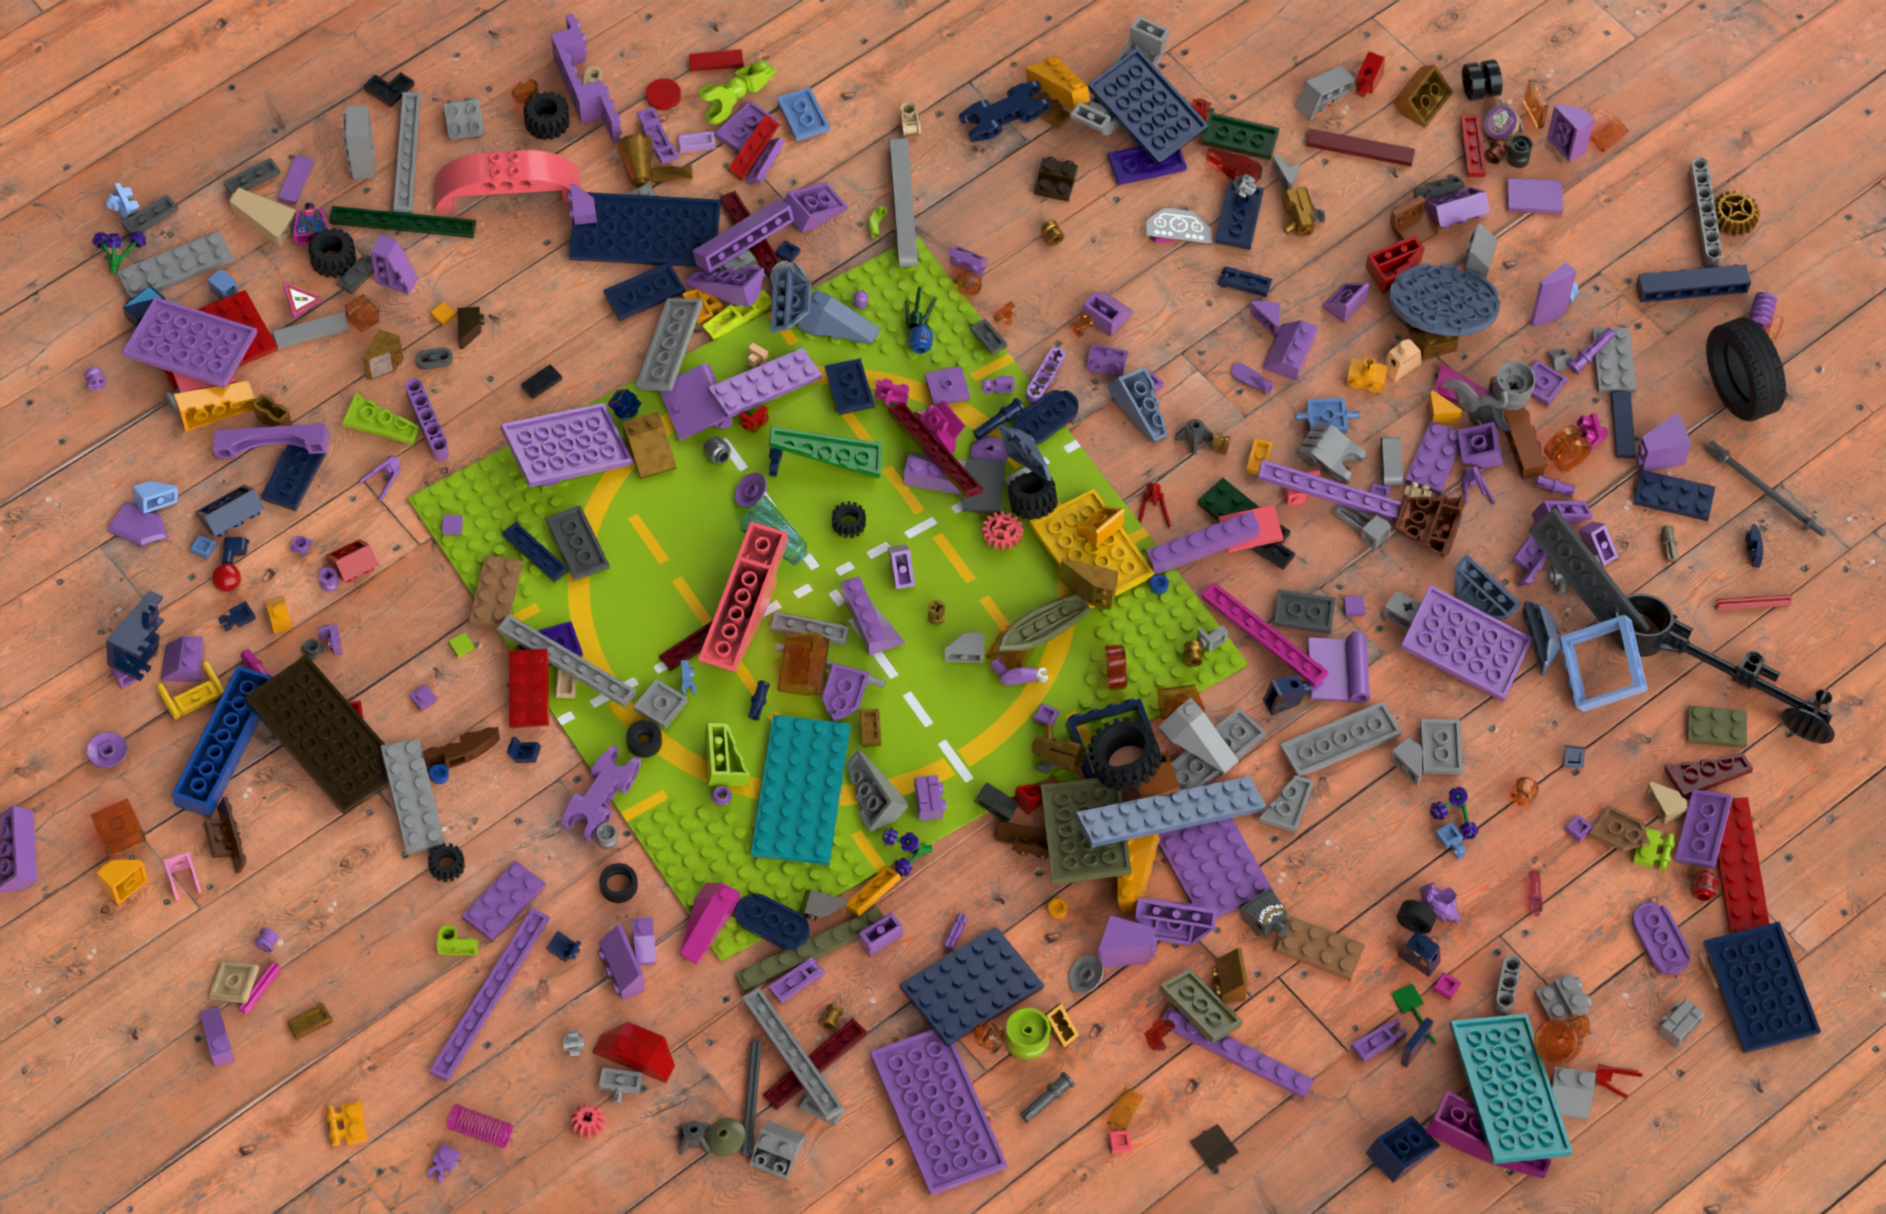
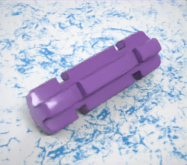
M957 914L948 937L944 941V948L948 950L954 949L963 926L967 922L966 915Z

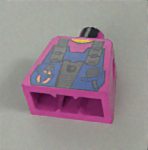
M306 203L304 205L305 210L296 212L294 226L296 245L309 244V241H312L313 235L317 236L318 231L323 232L324 229L328 228L323 209H316L314 203Z

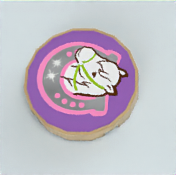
M1508 105L1494 107L1485 117V131L1493 139H1510L1519 129L1520 119L1518 113Z

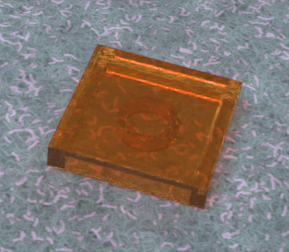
M1531 79L1528 80L1524 104L1537 129L1544 127L1549 105L1537 82Z

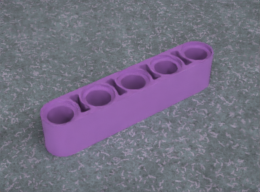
M415 378L410 379L405 385L407 399L432 457L437 461H443L449 455L447 440L422 382Z

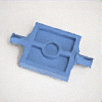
M1344 398L1307 399V413L1295 414L1296 421L1307 420L1310 431H1313L1315 424L1319 423L1331 424L1342 433H1348V419H1359L1360 417L1359 411H1348Z

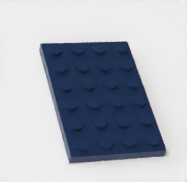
M1139 48L1133 50L1087 85L1088 90L1157 166L1209 127L1205 120Z
M1780 921L1708 939L1703 942L1744 1054L1821 1033Z
M995 926L900 983L899 988L946 1047L1039 992L1044 988V984Z

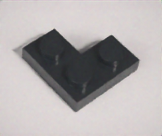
M400 72L389 83L375 74L363 86L365 91L389 107H392L402 98L403 92H408L415 84L414 80Z
M1280 524L1283 541L1253 547V551L1284 570L1295 558V553L1282 545L1290 536L1291 531Z

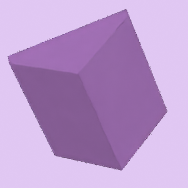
M1344 283L1322 305L1323 309L1344 323L1367 300L1369 284Z

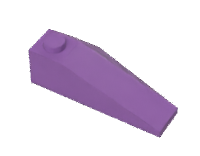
M744 266L742 270L734 271L733 268H726L722 272H717L715 269L710 273L705 270L694 271L685 280V284L731 304L750 307L760 296L764 268Z

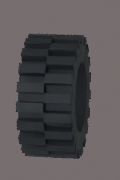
M1124 717L1123 721L1120 722L1119 718L1113 719L1114 723L1111 725L1109 722L1104 723L1105 728L1103 730L1099 727L1096 730L1097 736L1092 735L1090 738L1092 744H1088V757L1096 776L1102 784L1105 783L1106 787L1110 789L1114 786L1117 791H1120L1121 787H1124L1125 791L1131 790L1130 786L1135 785L1136 789L1141 787L1140 782L1142 781L1147 784L1150 781L1149 776L1154 777L1157 774L1155 768H1160L1159 760H1162L1154 733L1145 722L1140 724L1139 719L1136 718L1131 722L1129 717ZM1136 746L1143 750L1140 757L1128 765L1111 766L1109 764L1113 753L1122 747Z

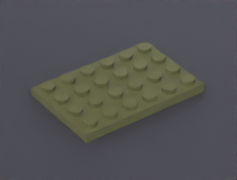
M1098 778L1041 785L1052 885L1132 874L1128 840L1090 848L1075 818L1076 812L1122 803L1121 790H1115L1114 786L1111 789L1106 787L1105 783L1102 784Z

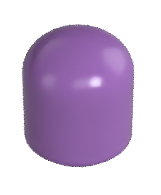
M860 290L854 294L853 305L857 309H864L868 304V294Z

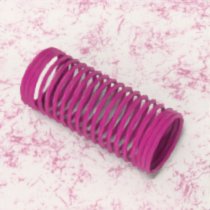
M458 1104L452 1107L446 1124L447 1129L463 1133L464 1135L467 1134V1136L494 1144V1146L497 1145V1147L503 1149L507 1146L513 1131L512 1123L503 1122V1120L500 1121L499 1119L496 1120L492 1116L483 1115V1113L476 1112V1110L473 1111L472 1109L469 1110V1108L466 1109V1107ZM463 1110H464L463 1116H462L461 1121H460V1123H459L461 1114H462V1112H463ZM466 1112H467L465 1121H464V1123H463V1125H462L463 1119H464L465 1114H466ZM469 1114H470L468 1123H467V1125H466V1127H465L466 1121H467L468 1116H469ZM473 1114H474L473 1120H472L471 1125H470V1127H469V1123H470L471 1118H472V1116H473ZM476 1116H477L475 1125H474V1127H473V1129H472L473 1123H474L475 1118H476ZM480 1116H481L480 1122H479L478 1127H477V1129H476V1125H477L478 1120H479V1118H480ZM483 1118H484L482 1127H481V1129H480V1131H479L481 1122H482V1120H483ZM486 1120H487L485 1129H484V1131H483V1133H482L483 1127H484L485 1122H486ZM490 1120H491L490 1126H489L488 1131H487V1133H486V1129H487L488 1124H489V1122H490ZM493 1122H494L492 1131H491V1133H490V1135H489L491 1126H492V1124H493ZM500 1124H501L500 1130H499L498 1135H497V1137H496L498 1128H499V1126H500Z

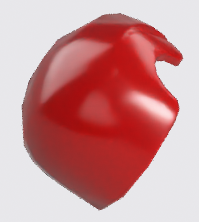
M222 563L213 571L212 582L220 591L230 592L240 584L241 574L235 565Z

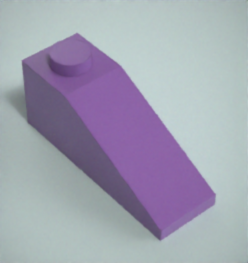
M1543 501L1531 514L1535 524L1554 508H1557L1569 525L1589 520L1593 517L1585 501Z
M215 1007L199 1012L214 1066L233 1062L234 1057L220 1008Z

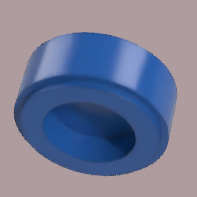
M1154 575L1150 579L1149 588L1153 593L1163 594L1168 590L1169 581L1165 576Z
M443 764L433 765L429 771L431 781L435 784L445 783L449 779L448 768Z

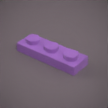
M781 138L769 140L745 180L749 185L764 181L767 171L774 164V159L781 152V147L784 144Z

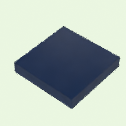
M1428 1017L1425 1018L1405 1045L1401 1064L1406 1068L1429 1039L1433 1020Z

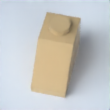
M1654 782L1648 784L1646 794L1663 824L1685 817L1688 804L1679 791Z

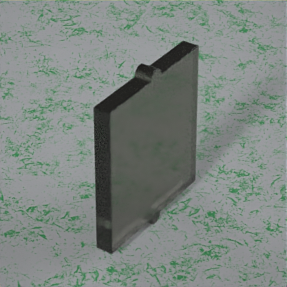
M1218 1124L1207 1131H1202V1134L1190 1141V1144L1210 1170L1222 1163L1226 1164L1228 1159L1239 1152Z

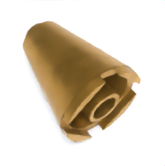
M633 134L621 138L622 142H617V148L632 184L641 187L650 180L653 140L649 135H646L645 138L641 137V134Z

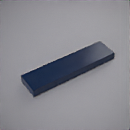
M1612 392L1616 458H1635L1636 448L1631 392Z
M517 522L502 533L504 539L554 583L568 572V568Z

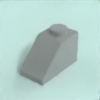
M964 633L945 648V662L983 663L984 633Z
M1409 737L1392 750L1390 760L1416 786L1420 784L1423 750L1417 742H1414Z

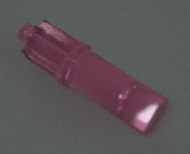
M1531 870L1528 873L1531 913L1534 912V916H1539L1540 912H1543L1540 872Z

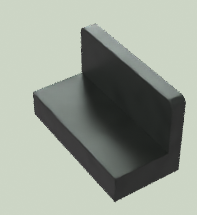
M985 783L974 801L1004 822H1008L1012 818L1014 811L1019 805L1017 801L989 783Z

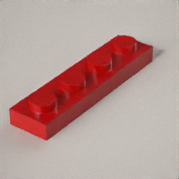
M765 114L727 171L742 181L780 124Z
M1461 115L1460 123L1467 177H1485L1486 166L1479 115Z

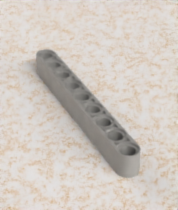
M908 137L890 138L899 268L917 267Z

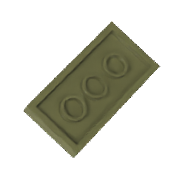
M1191 969L1164 982L1159 987V991L1211 1043L1242 1026L1243 1021Z

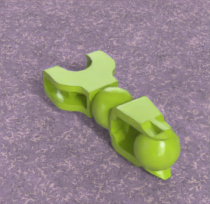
M759 60L750 66L735 71V77L730 78L726 84H720L719 86L706 84L699 89V99L712 101L710 110L705 114L707 123L718 124L727 119L737 100L742 99L746 93L758 92L775 75L777 69L771 67L767 61Z

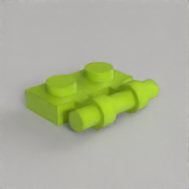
M1645 827L1650 845L1636 848L1633 864L1652 869L1655 862L1659 863L1660 870L1666 871L1667 865L1671 861V850L1675 846V835L1668 833L1666 839H1661V831ZM1658 847L1663 848L1662 854H1656Z

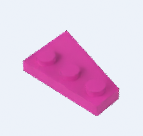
M1442 363L1434 388L1436 393L1450 402L1459 404L1456 392L1443 387L1445 381L1455 379L1468 384L1480 397L1483 395L1491 396L1492 392Z

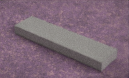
M345 312L275 330L273 335L278 349L349 331L350 327Z
M776 611L770 626V631L842 646L846 645L850 630L849 626Z

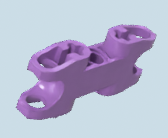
M614 745L598 758L591 770V776L595 778V781L585 796L576 793L572 797L561 821L562 827L566 830L579 820L587 821L583 836L589 842L597 835V828L603 823H608L612 810L608 809L607 806L617 791L625 794L630 790L641 766V760L637 757L632 758L625 766H616L615 762L619 750Z

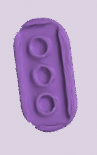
M1654 902L1641 904L1633 914L1632 926L1650 962L1661 973L1668 975L1681 973L1688 966L1690 950L1671 913L1666 907L1656 905L1657 903Z

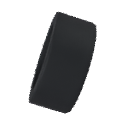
M611 864L600 875L601 893L610 902H626L632 899L637 892L638 882L636 873L627 864ZM621 874L627 876L630 879L629 888L621 892L610 890L607 887V881L613 875Z
M1415 900L1403 901L1396 915L1397 921L1403 927L1412 932H1420L1421 934L1430 933L1437 919L1433 909Z

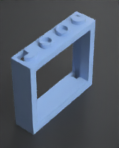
M1626 615L1560 636L1562 642L1561 651L1566 659L1564 666L1566 671L1569 672L1570 677L1568 684L1574 694L1572 701H1574L1575 707L1585 712L1648 691L1632 620ZM1621 630L1633 685L1586 700L1574 645Z

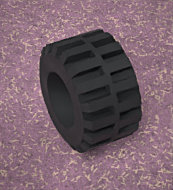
M543 91L541 94L538 92L535 93L536 96H530L523 108L524 121L529 134L535 135L537 139L541 137L542 140L547 138L552 140L554 137H560L561 133L564 134L570 122L566 100L561 98L560 94L555 95L552 91L550 93ZM543 114H552L550 117H541Z
M326 228L323 232L318 231L317 236L313 235L312 241H309L308 251L311 266L321 276L323 274L327 278L330 276L337 278V275L343 276L356 262L353 238L349 236V233L343 232L342 229L336 230V228H331V230H328ZM329 251H340L335 255H326Z
M1035 472L1023 473L1021 476L1015 477V480H1012L1008 486L1012 512L1018 517L1021 516L1022 519L1028 518L1033 520L1034 518L1046 517L1048 513H1052L1057 507L1058 499L1055 482L1052 477L1050 481H1047Z

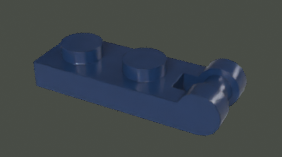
M1223 267L1222 277L1218 280L1220 287H1231L1267 297L1272 283V278L1231 267Z

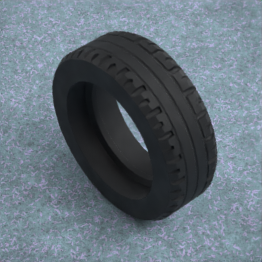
M1739 317L1714 327L1707 338L1706 357L1712 381L1725 406L1737 418L1749 422L1779 411L1786 397V380L1779 354L1766 331L1757 322L1746 317Z

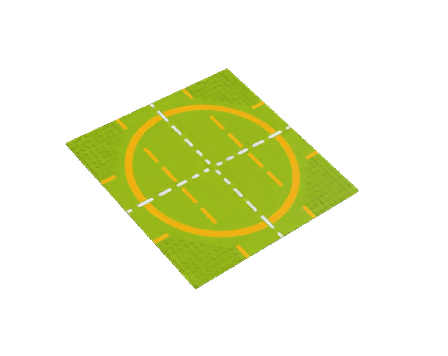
M916 236L917 267L899 268L897 245L811 290L810 297L815 289L832 296L879 327L881 331L872 344L852 342L849 339L839 337L838 339H832L831 336L821 335V337L813 336L798 329L799 323L790 329L772 333L770 331L771 310L684 355L677 377L702 364H709L717 383L753 369L748 365L750 362L748 360V347L752 343L768 351V362L801 348L805 350L821 372L822 378L761 404L768 408L769 420L755 434L750 430L742 428L739 419L740 414L732 417L733 422L727 429H720L712 425L680 441L660 391L638 390L636 387L638 379L586 406L605 404L629 453L630 450L623 435L622 422L658 412L664 425L677 469L641 479L633 460L631 466L561 480L552 486L538 485L528 487L509 446H506L410 495L408 498L409 503L474 599L485 555L523 560V568L511 616L536 631L572 621L583 652L581 658L636 690V694L625 708L579 680L576 682L575 698H556L558 668L554 665L549 666V709L590 770H592L598 758L612 745L618 747L617 749L619 750L615 762L616 766H625L632 758L637 757L627 747L626 734L633 723L641 720L650 721L635 712L633 707L656 679L682 694L681 665L669 671L659 659V656L714 619L750 522L787 532L789 541L776 573L777 586L759 628L737 670L732 672L698 661L700 653L689 659V667H693L694 679H690V681L696 685V695H693L692 689L686 690L688 703L666 730L658 726L662 735L660 750L651 757H637L641 760V766L634 784L625 794L617 791L611 800L689 916L691 915L695 898L705 883H724L737 890L740 899L747 895L762 894L799 912L806 889L838 897L876 876L883 868L892 867L895 865L896 860L906 859L912 855L910 851L902 850L901 844L895 841L893 846L888 844L885 846V841L882 840L885 829L889 830L893 827V830L898 831L897 837L899 838L905 836L908 832L914 833L919 839V844L931 845L989 812L974 802L985 783L991 784L1013 799L1017 786L1039 784L1052 777L1053 773L1061 768L1054 767L1047 774L1039 772L1035 768L1042 765V757L1032 753L1031 748L1037 736L1045 738V726L1034 722V717L1042 703L1060 710L1053 725V738L1057 742L1063 743L1066 740L1070 741L1065 725L1071 715H1082L1095 708L1100 710L1113 703L1118 705L1131 698L1135 700L1141 698L1147 717L1151 721L1247 667V660L1228 636L1226 642L1210 652L1203 648L1201 653L1203 656L1202 665L1190 667L1184 664V655L1186 654L1184 652V643L1197 641V634L1200 628L1209 635L1212 630L1219 629L1220 626L1175 568L1158 574L1165 576L1169 581L1168 590L1163 594L1153 593L1149 588L1150 579L1115 596L1111 610L1099 609L1095 606L1090 613L1069 629L1040 646L1022 651L997 650L1004 632L1018 618L1042 605L1075 592L1060 581L1061 569L1030 527V520L1028 518L1022 519L1021 516L1018 517V522H1022L1023 535L1022 541H1018L1017 547L1012 545L1011 550L1007 547L1004 548V551L1001 550V547L994 550V545L988 546V540L984 541L982 534L983 522L987 521L988 516L993 518L994 514L963 512L964 496L961 492L959 495L904 485V472L910 453H925L888 414V408L898 404L891 403L889 406H886L885 400L874 397L878 380L882 381L886 378L890 379L894 385L899 386L902 383L909 385L910 391L906 406L913 413L915 410L926 411L927 407L933 406V402L926 383L925 373L961 366L970 393V400L948 405L966 425L956 438L955 452L951 453L957 460L967 461V458L972 459L971 448L977 441L972 431L999 413L1000 408L1008 406L1014 398L1021 401L1025 410L1033 404L1025 398L1031 381L1006 349L991 356L971 333L970 327L983 319L918 236ZM919 286L921 287V296L918 311L922 313L923 318L933 298L937 297L935 305L926 321V326L934 334L931 349L923 354L915 353L909 347L908 341L911 329L905 324V301L909 302L911 314L915 309ZM860 290L868 294V304L864 309H857L853 305L854 294ZM861 358L874 400V408L838 415L825 373V366ZM1014 375V392L996 394L993 391L989 394H983L982 381H995L996 377ZM1035 389V392H1034L1032 395L1035 396V394H1037L1038 390ZM761 405L743 413L751 417ZM1019 414L1013 417L1011 422H1005L1002 425L1014 428L1015 419ZM1066 426L1046 441L1037 444L1036 446L1047 464L1050 476L1055 482L1058 499L1057 507L1095 489L1106 506L1124 509L1125 515L1122 528L1146 560V550L1158 545ZM771 427L880 442L882 443L880 478L783 451L777 477L769 476V466L772 460L769 459L770 448H772L769 447ZM999 427L985 436L996 437L1003 441ZM712 437L723 439L731 448L730 457L723 464L715 465L703 454L705 442ZM1010 457L1007 458L1004 467L1001 512L1004 511L1005 515H1008L1010 512L1013 518L1016 515L1011 509L1008 486L1012 480H1015V477L1032 471ZM750 473H760L767 482L763 498L753 507H741L735 500V491L739 482ZM847 501H851V505L856 502L857 507L861 505L862 509L865 510L866 527L863 532H860L859 536L854 534V538H851L850 535L844 538V534L839 536L838 532L835 533L834 528H832L833 509L836 510L837 505L841 507L842 502L847 505ZM581 505L610 568L577 581L573 580L568 570L565 575L554 583L504 539L502 533L517 522L567 567L546 524L545 518ZM443 515L463 516L462 535H443ZM844 516L842 518V522L846 524L856 521V518L853 516ZM906 544L910 549L915 586L896 589L887 548ZM859 576L870 600L905 641V644L869 656L841 594V582ZM933 600H940L945 604V619L940 624H933L928 619V605ZM774 612L849 626L850 630L846 645L842 646L770 631ZM495 628L510 651L519 650L517 643L500 634L498 628ZM964 633H984L983 663L945 662V648ZM777 643L790 647H800V650L823 656L835 664L869 672L872 674V677L886 681L884 688L872 684L866 685L859 709L836 721L851 724L830 866L751 856L773 715L834 722L821 700L830 669L819 663L800 657L796 659L790 657V654L776 651ZM1000 658L1009 670L1015 668H1036L1038 672L1040 668H1045L1047 673L1042 676H1049L1048 681L1041 683L1036 680L1029 683L1005 686L1000 683V677L990 667V664L995 659ZM763 680L770 684L766 695L767 702L762 708L760 720H752V716L748 718L752 704L751 698L755 694L758 681ZM879 709L881 746L862 747L860 710ZM1136 710L1077 726L1083 746L1087 748V756L1089 752L1088 744H1092L1090 738L1092 735L1097 736L1096 730L1099 727L1103 730L1105 728L1104 723L1109 722L1111 725L1114 723L1113 719L1119 718L1120 722L1123 721L1124 717H1129L1131 722L1134 718L1139 719ZM708 723H728L736 741V747L744 759L743 762L746 769L749 770L751 775L748 786H725L731 791L732 796L730 802L726 805H717L712 800V792L719 786H708L705 732ZM643 735L638 740L646 743L650 738ZM858 749L867 756L900 792L908 805L898 820L873 831L867 828L860 816L861 806L859 801H856V787L851 782L847 762ZM937 775L939 782H943L944 794H941V799L946 801V811H943L942 819L920 821L914 778ZM734 911L710 947L718 959L724 961L763 938L743 929L737 923Z

